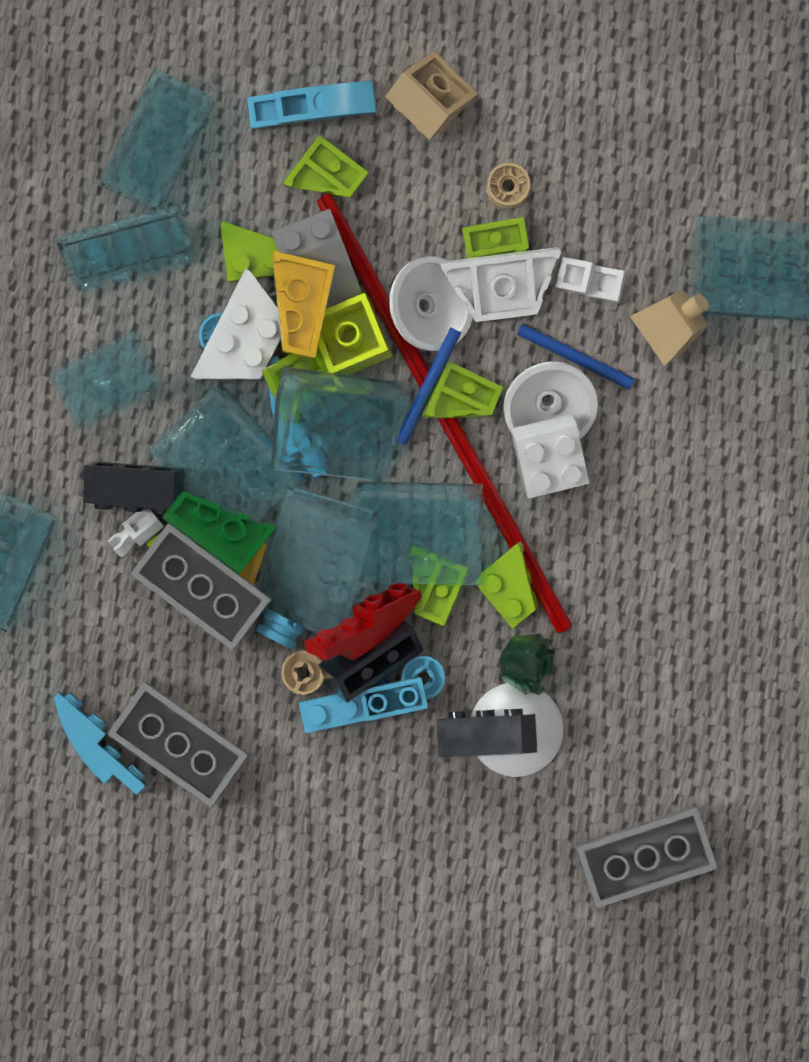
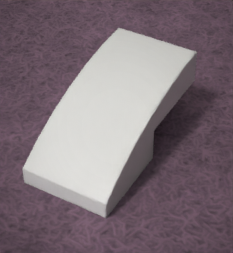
M562 257L556 288L620 304L627 273L622 270L597 266L592 262Z

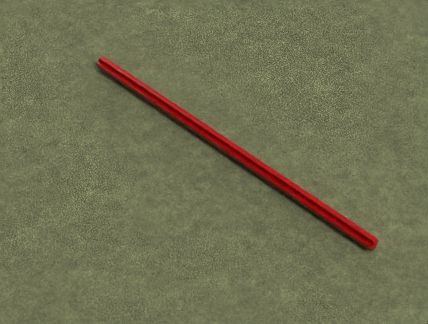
M328 193L321 196L317 200L321 212L328 209L331 210L354 271L421 388L430 369L418 348L408 343L396 329L390 312V298L332 194ZM437 418L509 548L511 549L518 542L523 544L526 568L529 569L532 579L531 587L556 632L560 634L572 627L571 621L457 418Z

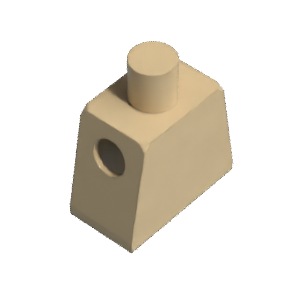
M680 290L633 314L630 318L665 366L681 356L706 329L707 322L701 314L708 309L709 305L703 295L697 293L689 298L685 291Z

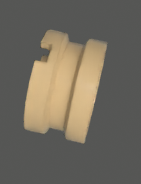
M515 163L497 165L490 172L487 179V194L492 203L502 209H514L526 201L530 191L528 173L522 166ZM507 180H511L514 185V189L510 192L505 191L502 187V184L507 182Z
M306 651L292 653L282 665L281 676L283 683L296 694L305 695L315 692L325 680L318 666L322 660ZM303 666L307 667L310 673L309 677L301 679L298 676V669Z

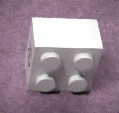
M572 414L510 428L522 484L528 499L589 484L578 427Z

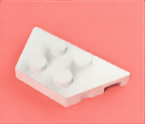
M559 247L444 261L439 262L472 318L475 322L538 314L543 301L542 296L549 286L552 278L550 275L556 260L560 257L561 251Z
M244 270L191 378L195 380L262 379L263 374L261 371L268 367L281 341L279 314L277 306L249 270Z

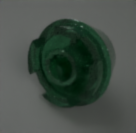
M541 633L513 636L501 654L502 679L524 695L529 693L540 695L544 691V686L540 684L546 675H551L555 650L549 649L553 640L544 638Z

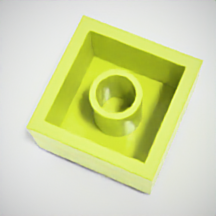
M362 293L325 310L318 346L329 374L336 381L393 357L371 300L366 293Z

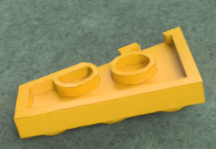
M272 251L282 351L314 359L316 357L335 265Z

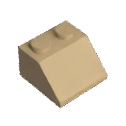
M433 51L404 71L385 97L393 104L397 111L401 112L415 125L420 133L430 140L440 133L478 93Z

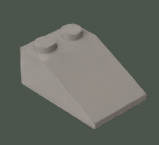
M330 209L271 231L278 252L335 265L326 309L362 294Z

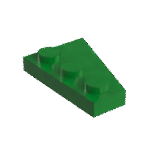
M184 491L163 516L165 521L238 575L241 574L277 527L269 523L263 525L249 519L250 516L240 512L234 514L223 510L219 504Z

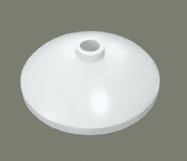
M432 256L413 260L400 270L392 284L389 303L392 320L400 335L414 347L425 351H439L450 327L462 332L457 341L458 343L467 333L473 319L440 268L439 262L448 260ZM420 301L424 304L423 311L419 307Z
M544 362L526 369L514 379L506 392L503 411L509 430L510 428L572 414L581 439L594 423L598 401L594 386L581 370L563 362ZM545 395H552L549 402H543L542 398Z
M520 682L506 683L491 689L477 702L471 714V717H476V711L495 710V716H504V709L523 708V715L535 714L536 753L477 756L489 769L510 777L528 776L542 770L554 759L563 739L562 717L552 698L543 690Z

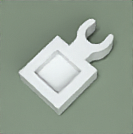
M143 508V511L135 512L123 522L122 525L125 529L113 535L108 540V543L120 557H123L135 543L141 547L164 526L150 508Z

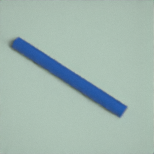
M525 324L521 325L517 335L628 390L634 381V378Z
M450 327L395 439L397 442L407 445L462 332Z

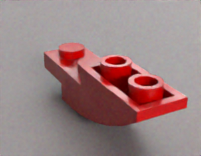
M395 583L379 594L365 597L364 601L352 606L354 617L346 618L341 624L331 629L321 630L316 636L305 640L306 652L326 661L337 655H342L351 660L360 657L394 632L420 600L421 591L409 587L405 583Z

